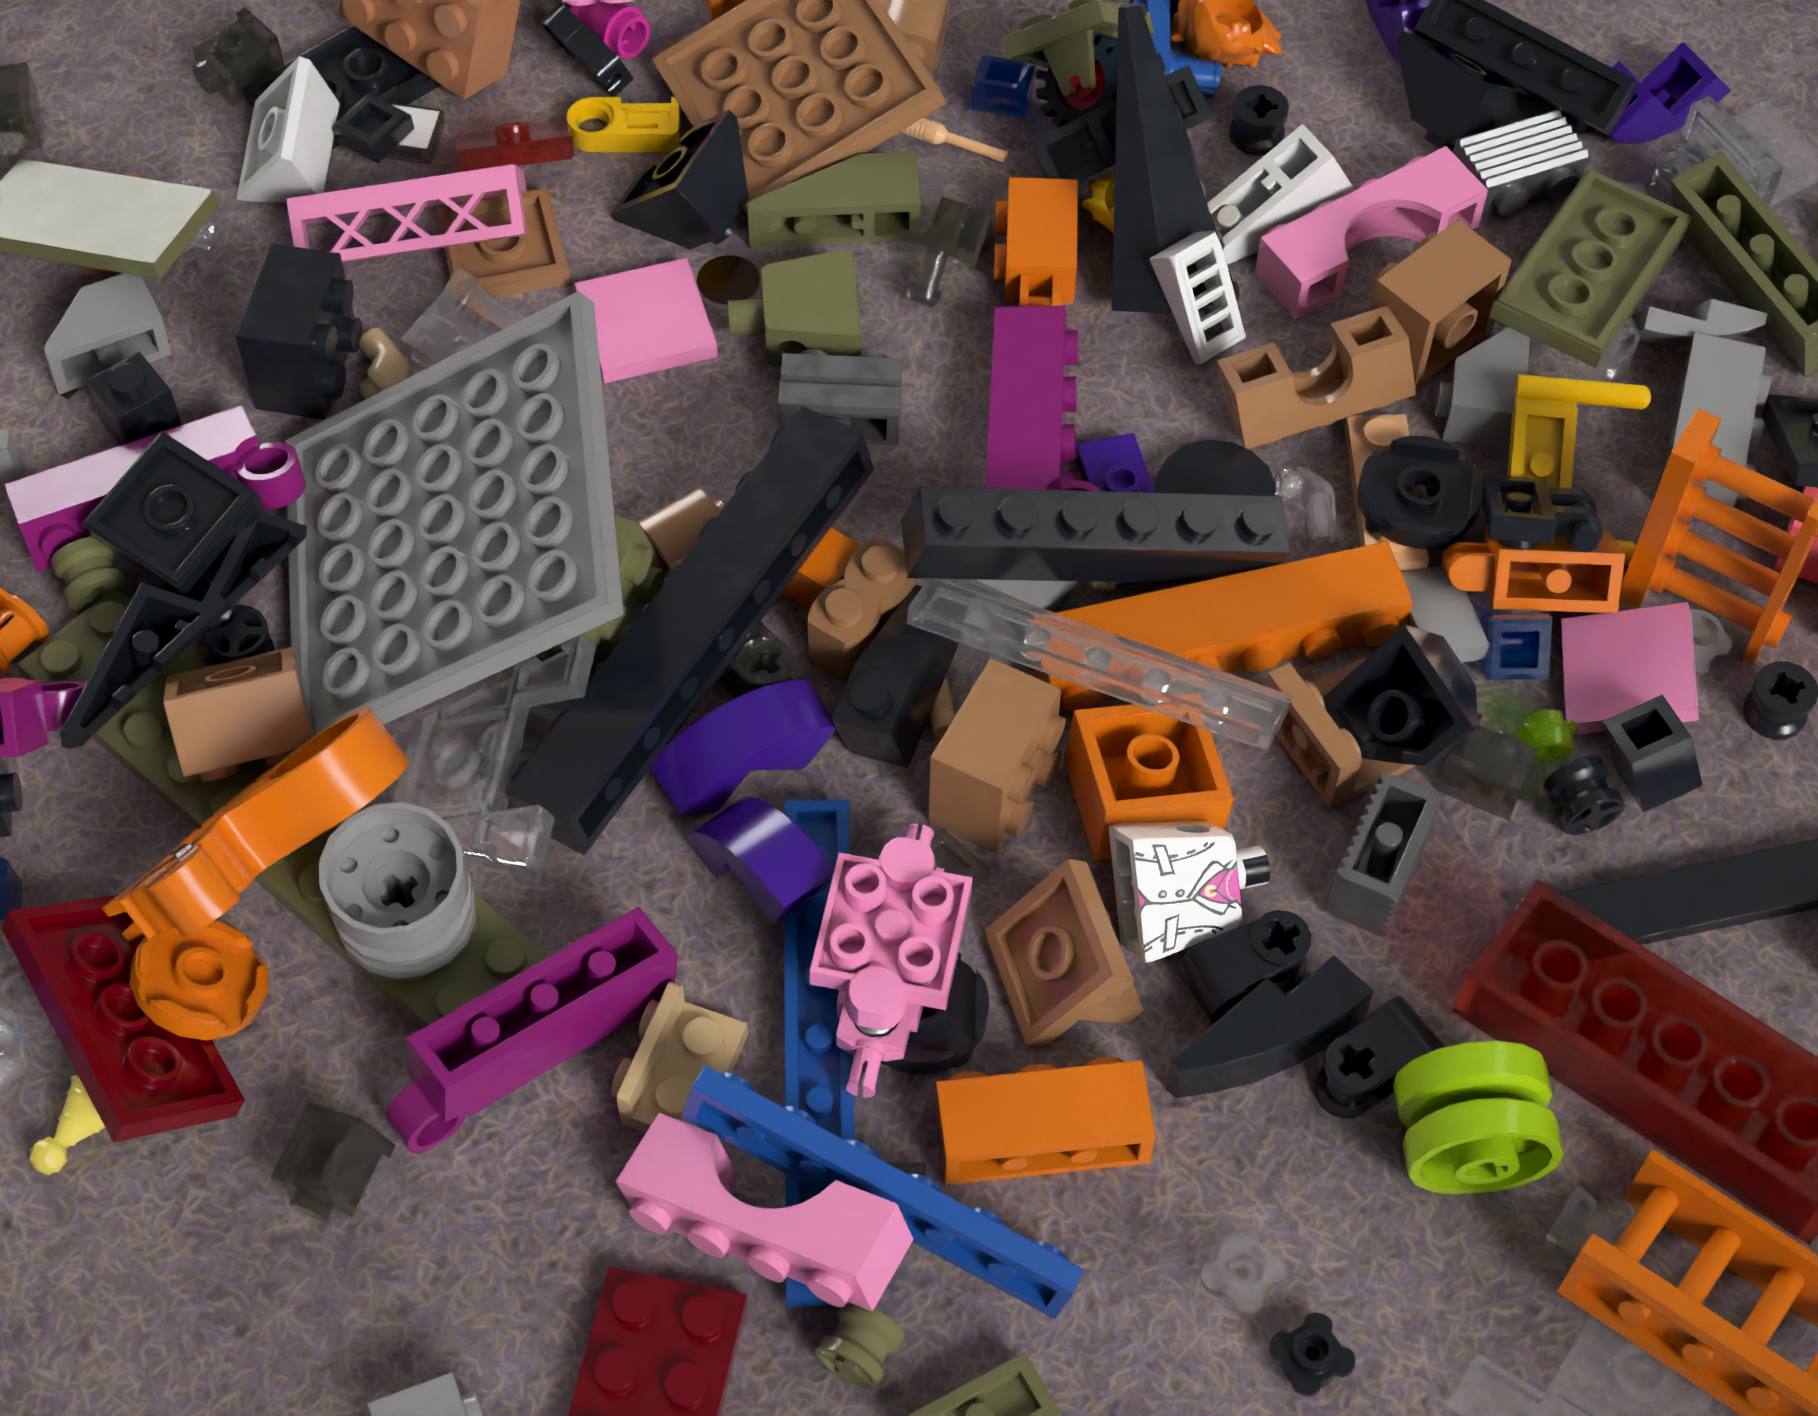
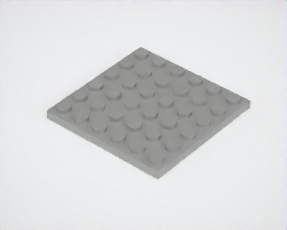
M580 291L286 440V444L291 445L297 452L306 481L304 493L297 500L287 505L288 520L307 526L306 538L289 554L291 647L294 646L314 736L340 719L364 707H370L382 725L624 615L594 303Z

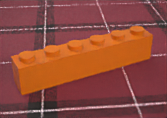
M1388 541L1029 618L1026 653L1035 678L1061 689L1059 711L1066 709L1069 712H1074V710L1090 709L1101 701L1124 696L1131 699L1145 698L1154 694L1160 688L1188 683L1193 686L1204 685L1212 682L1220 675L1247 669L1255 673L1263 672L1273 668L1279 662L1307 656L1310 659H1322L1345 647L1364 643L1369 646H1381L1404 625H1407L1413 599Z

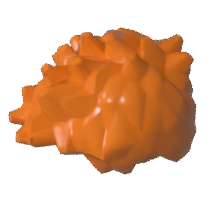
M1180 0L1177 4L1178 11H1176L1173 17L1174 28L1170 30L1173 41L1185 42L1187 53L1190 55L1196 54L1198 59L1220 61L1222 64L1225 63L1227 68L1232 67L1233 63L1253 68L1257 66L1260 55H1279L1282 51L1278 44L1282 34L1274 27L1266 15L1254 5V0Z

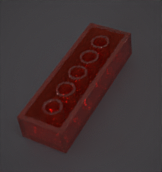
M1537 879L1467 973L1452 1012L1496 1041L1524 1044L1539 1051L1546 1062L1548 1075L1807 1245H1810L1818 1235V1057Z

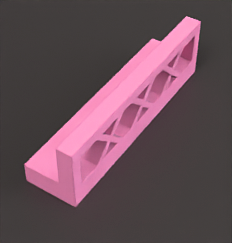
M515 164L286 198L294 247L310 249L306 225L333 222L345 232L333 249L328 252L340 253L342 263L528 235L521 193L527 192L524 171ZM507 195L512 224L487 227L471 215L481 199ZM468 201L464 208L457 204ZM448 205L459 214L446 233L431 236L414 223L426 207ZM411 210L407 216L403 215L400 212ZM390 213L402 222L388 243L374 244L358 232L368 216ZM353 219L350 225L343 220ZM466 220L478 228L458 232ZM409 229L421 236V238L402 240ZM353 237L364 245L345 249Z

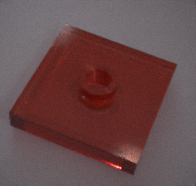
M526 121L510 122L494 126L495 131L456 136L459 170L463 172L511 164L521 166L567 160L575 156L572 134L567 122L529 126V123Z

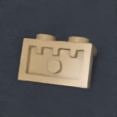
M669 982L660 1002L652 999L643 1013L638 1031V1037L642 1041L634 1058L625 1057L616 1071L611 1095L617 1099L621 1124L646 1133L658 1113L698 1127L681 1118L691 1088L705 1065L719 1073H732L748 1036V1023L685 1002L683 986Z

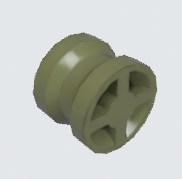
M93 537L79 539L65 545L51 559V565L55 574L66 582L67 587L64 591V597L71 610L85 611L108 592L111 593L119 590L124 594L128 590L129 584L124 573L113 565L115 552Z
M847 1302L837 1312L838 1326L834 1333L822 1337L815 1349V1355L828 1370L860 1388L874 1390L884 1377L882 1367L887 1355L899 1351L905 1341V1334L891 1318L874 1308L872 1312Z

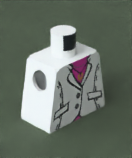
M1135 822L1108 825L1121 945L1145 963L1156 961L1237 928L1242 921L1240 890L1265 885L1270 880V865L1264 849L1257 845L1236 850L1232 834L1212 822Z

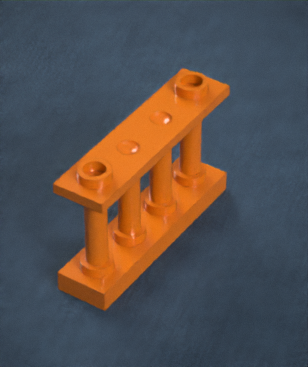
M1697 408L1670 453L1623 579L1620 601L1638 609L1650 590L1661 594L1665 589L1753 631L1742 660L1754 664L1764 644L1774 649L1777 648L1793 615L1782 610L1813 542L1818 537V495L1816 499L1809 497L1721 456L1722 449L1712 443L1722 419ZM1709 479L1802 522L1797 537L1706 495L1707 487L1698 484L1697 481L1705 484ZM1694 517L1786 560L1781 572L1778 573L1691 532L1692 525L1687 522H1690ZM1680 554L1769 596L1765 608L1763 609L1677 568L1678 561L1675 558Z
M1652 1149L1622 1198L1639 1211L1614 1246L1593 1233L1581 1249L1558 1288L1557 1293L1741 1416H1818V1351L1804 1372L1766 1347L1789 1308L1818 1327V1255ZM1663 1226L1701 1250L1677 1287L1639 1263ZM1726 1267L1764 1291L1741 1329L1702 1305Z

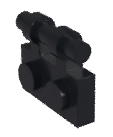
M1484 475L1482 505L1489 539L1498 540L1501 545L1513 549H1531L1536 547L1537 543L1554 544V536H1565L1571 546L1582 552H1591L1598 546L1603 535V526L1597 514L1595 500L1587 491L1577 487L1570 489L1548 487L1546 479Z

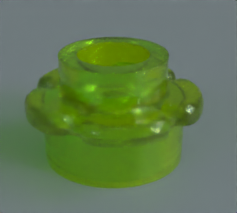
M1548 709L1526 715L1524 717L1525 725L1520 726L1514 733L1516 741L1522 745L1524 758L1538 760L1559 758L1572 753L1575 750L1573 733H1576L1579 728L1575 721H1565L1562 711Z

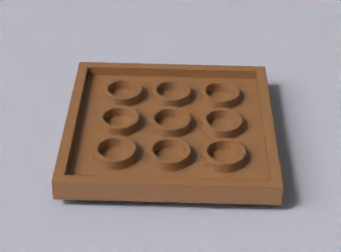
M746 0L652 58L653 63L693 127L728 110H731L737 117L749 197L743 205L747 215V202L855 155L865 154L946 104L941 90L879 0Z

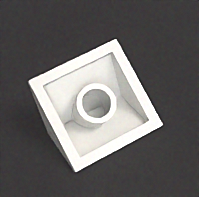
M299 56L255 100L237 200L287 203L286 198L324 193L334 138L332 127L336 124L340 103L310 60Z

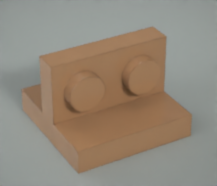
M1067 859L984 930L1026 1046H1047L1079 1020L1126 1024L1144 1011L1133 984L1132 973L1127 966L1111 925L1109 914L1104 907L1087 862Z

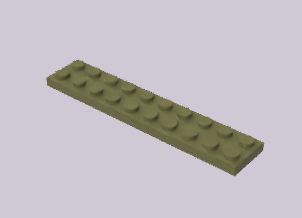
M119 590L106 593L17 665L22 676L26 680H41V684L62 681L87 682L131 600ZM187 648L99 729L92 738L193 827L200 829L202 823L212 817L221 807L226 806L233 797L241 793L243 789L256 781L258 777L274 765H266L264 758L240 763L238 764L240 770L237 773L217 780L202 781L199 774L183 777L163 699L167 676L208 666ZM371 803L366 804V805L363 806L361 809H359L357 812L362 811V810H364V809H366V808L372 806V804H371ZM344 821L273 863L254 879L422 1028L550 957L542 948L475 893V925L467 945L449 964L422 977L393 979L367 971L348 955L336 931L319 884L320 857L329 836ZM403 901L398 902L404 908L409 907Z

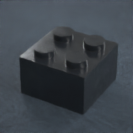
M270 243L235 334L257 410L325 420L332 398H341L346 382L345 362L349 352L356 353L359 349V340L362 337V322L360 318L354 316L352 307L354 295L353 282L350 279H346L340 253Z

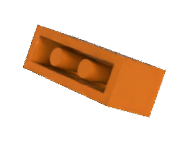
M1101 1057L1079 1067L1056 1069L1049 1064H1033L1023 1067L1012 1074L988 1076L980 1071H966L955 1074L948 1080L936 1081L935 1114L945 1185L1151 1163L1156 1135L1142 1060L1124 1062L1117 1057Z

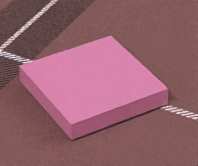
M687 258L574 283L575 291H580L594 303L600 371L604 384L718 357L717 343Z
M1688 602L1618 611V613H1601L1561 619L1566 726L1570 736L1606 732L1603 721L1662 694L1681 722L1699 720L1692 616Z

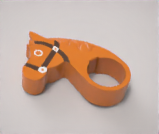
M361 708L306 741L258 777L256 781L233 797L226 806L221 807L212 817L202 823L200 829H195L189 837L180 843L179 847L173 849L158 865L103 906L102 910L108 917L127 912L134 922L121 933L127 942L143 934L150 940L153 935L161 934L172 928H176L182 937L190 936L232 908L241 898L239 893L247 888L257 875L267 867L333 828L368 804L406 770L410 761L371 708Z

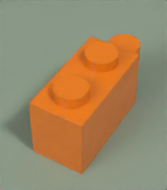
M1009 177L1008 201L996 200L995 235L1006 236V245L995 244L994 279L1005 280L1004 302H1019V307L1074 304L1077 271L1078 180Z
M1486 526L1484 543L1457 542L1450 545L1443 553L1442 566L1453 586L1462 591L1483 592L1493 609L1618 613L1625 552L1609 531H1603L1602 538L1593 551L1582 552L1571 546L1565 536H1554V544L1537 543L1536 547L1531 549L1509 548L1501 545L1498 540L1489 539Z

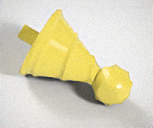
M78 1075L71 1076V1086L67 1091V1098L62 1113L59 1116L55 1137L38 1140L34 1147L30 1149L31 1156L29 1159L31 1165L36 1171L48 1176L59 1172L63 1165L67 1163V1147L75 1146L77 1142L94 1133H99L100 1130L105 1128Z

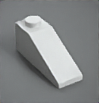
M1302 124L1209 201L1207 205L1216 231L1220 230L1225 245L1223 252L1227 264L1257 253L1260 237L1264 236L1274 226L1288 224L1312 212L1321 203L1326 201L1333 202L1355 191L1334 156Z

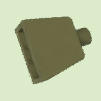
M842 249L766 264L761 268L762 298L728 300L730 336L765 334L766 358L769 365L781 366L783 353L799 354L809 349L821 350L831 356L858 357L862 354L853 249Z

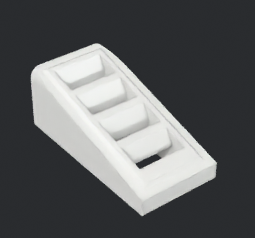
M1215 231L1194 232L1149 258L1188 350L1196 364L1206 362L1246 338L1224 252ZM1195 262L1198 271L1188 276L1186 267ZM1204 282L1207 290L1194 297L1192 288ZM1212 302L1215 311L1200 319L1198 309ZM1221 322L1224 332L1206 342L1204 331Z

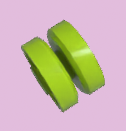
M1467 1042L1440 1048L1413 1059L1396 1074L1393 1089L1397 1113L1405 1128H1408L1403 1140L1407 1172L1415 1186L1433 1193L1451 1195L1497 1192L1516 1188L1540 1179L1559 1166L1564 1150L1558 1121L1552 1110L1547 1108L1553 1095L1547 1065L1539 1051L1524 1044L1511 1042Z

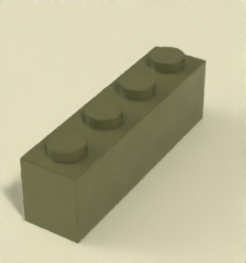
M1722 152L1717 153L1671 180L1672 207L1693 216L1685 235L1746 308L1768 313L1766 323L1762 327L1804 378L1817 371L1818 264Z

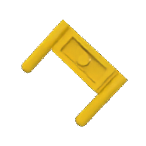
M1517 374L1514 387L1515 402L1512 411L1507 476L1546 479L1548 487L1572 488L1578 414L1577 404L1642 410L1649 405L1651 400L1649 388L1644 385ZM1616 540L1625 552L1624 565L1629 566L1636 544L1632 541Z

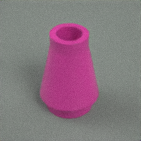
M599 0L590 5L571 6L570 11L619 58H633L640 54L647 45L650 36V25L639 8L621 3H604Z

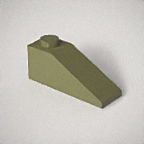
M916 151L858 154L747 202L749 248L920 240L921 198Z

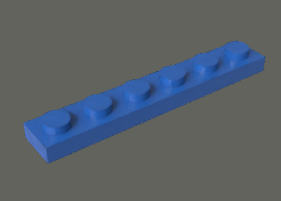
M705 1065L691 1088L681 1118L708 1132L716 1134L720 1139L818 1192H822L836 1180L897 1203L914 1239L913 1243L1056 1319L1073 1295L1085 1269L1070 1262L1066 1254L1054 1245L1041 1241L1033 1242L1007 1228L1001 1218L983 1208H970L945 1195L942 1189L931 1179L920 1174H906L880 1160L879 1155L868 1145L856 1140H843L819 1127L816 1121L805 1111L792 1106L782 1107L755 1092L750 1083L738 1075L727 1072L719 1073Z

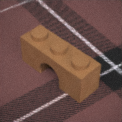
M1387 305L1331 323L1333 347L1329 356L1319 366L1306 372H1291L1274 342L1217 360L1227 417L1244 448L1251 449L1260 445L1272 444L1279 439L1315 427L1327 426L1337 420L1374 408H1382L1395 401L1416 395L1409 337L1389 306Z

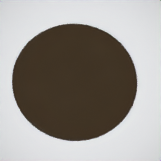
M733 255L719 256L709 260L701 267L697 275V286L702 295L719 304H728V300L748 299L756 292L760 284V275L754 264L745 258Z

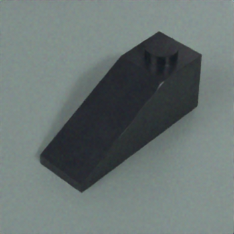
M919 585L913 587L854 664L831 720L850 753L909 768L975 606L973 598Z

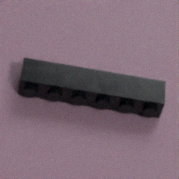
M920 486L901 520L907 578L1192 584L1280 565L1291 553L1282 496Z

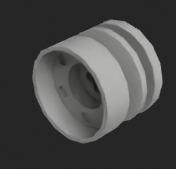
M406 802L374 804L349 816L329 836L319 860L320 890L331 913L336 931L348 955L367 971L393 979L422 977L449 964L467 945L476 922L475 893L467 871V863L462 846L453 829L446 821L430 809ZM403 901L409 907L404 908L398 902Z

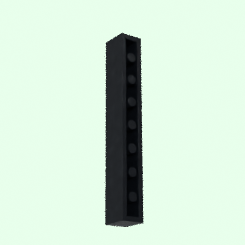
M801 406L787 425L778 429L771 441L770 448L752 471L746 472L741 477L736 486L735 493L716 517L711 518L704 525L699 540L680 564L670 569L664 579L662 588L644 611L639 612L632 618L625 636L606 660L599 662L590 674L588 684L568 709L563 710L555 718L550 733L531 758L523 761L514 772L511 784L505 792L524 824L582 855L587 853L874 471L862 432Z

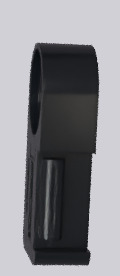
M558 3L540 20V23L550 36L595 78L612 97H616L634 80L621 59L563 3Z

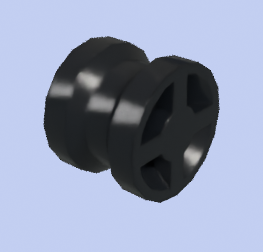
M1255 85L1242 89L1235 96L1232 108L1233 119L1229 129L1232 144L1245 154L1261 156L1266 155L1284 140V124L1287 121L1289 112L1287 98L1280 91L1269 86Z
M232 606L204 632L205 642L212 655L213 665L275 651L266 619L260 611L251 606ZM246 642H249L250 646L247 649L240 651L241 645L245 644Z
M1775 661L1765 665L1757 673L1752 689L1745 699L1743 706L1745 720L1751 729L1766 738L1786 740L1796 736L1804 728L1808 714L1813 710L1817 702L1818 686L1816 680L1802 666L1788 661Z
M1590 756L1573 760L1552 772L1545 780L1543 787L1550 801L1559 804L1562 808L1559 819L1567 834L1573 836L1601 829L1616 820L1624 811L1625 803L1618 790L1609 788L1606 782L1609 773L1599 757Z

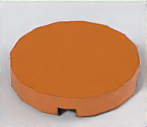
M215 920L200 931L187 937H182L176 928L153 935L150 940L145 936L136 949L131 962L129 985L137 1005L156 1025L181 1037L207 1041L232 1036L252 1023L268 993L269 970L263 958L260 963L257 955L252 951L254 944L242 932L219 920Z

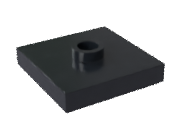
M161 431L81 525L88 535L177 594L185 596L263 502L256 491Z

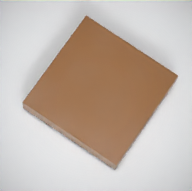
M548 187L521 193L528 235L444 247L457 306L571 284L570 270ZM507 195L482 199L471 213V215L487 227L512 224ZM466 202V203H460V204H458V205L461 206L462 208H464V206L467 204V202ZM449 206L435 208L440 234H445L459 215ZM466 220L458 232L478 228Z

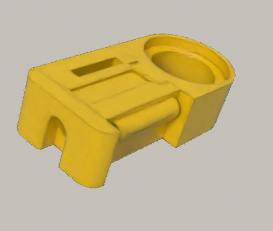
M588 97L575 102L567 112L570 141L576 148L582 151L673 152L680 147V105L675 97H671V103H622L621 97ZM589 119H600L608 124L604 129L597 132H586L579 128L582 122Z

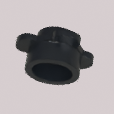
M1322 1313L1308 1314L1304 1319L1303 1325L1290 1333L1277 1332L1273 1335L1269 1344L1271 1357L1281 1362L1282 1370L1291 1381L1293 1390L1306 1397L1318 1394L1320 1388L1328 1385L1335 1376H1349L1354 1369L1356 1361L1353 1351L1342 1347L1332 1333L1333 1323L1331 1319ZM1315 1349L1319 1354L1318 1359H1308L1305 1354L1306 1350Z

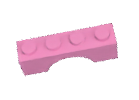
M1445 146L1425 157L1418 156L1411 159L1404 167L1380 179H1370L1357 190L1333 202H1323L1312 212L1288 224H1279L1271 228L1264 236L1260 237L1255 274L1296 319L1342 296L1349 262L1347 252L1355 245L1365 240L1382 236L1404 237L1421 242L1428 234L1432 232L1439 234L1457 219L1473 230L1479 227L1488 189Z
M658 1113L615 1181L631 1207L629 1214L634 1221L656 1234L664 1235L669 1229L684 1235L695 1247L712 1257L723 1258L728 1253L746 1260L754 1271L769 1280L783 1282L788 1277L807 1285L814 1295L833 1306L844 1307L847 1302H850L873 1312L914 1240L897 1203L835 1180L818 1195L794 1206L766 1209L745 1204L733 1197L736 1170L718 1136Z

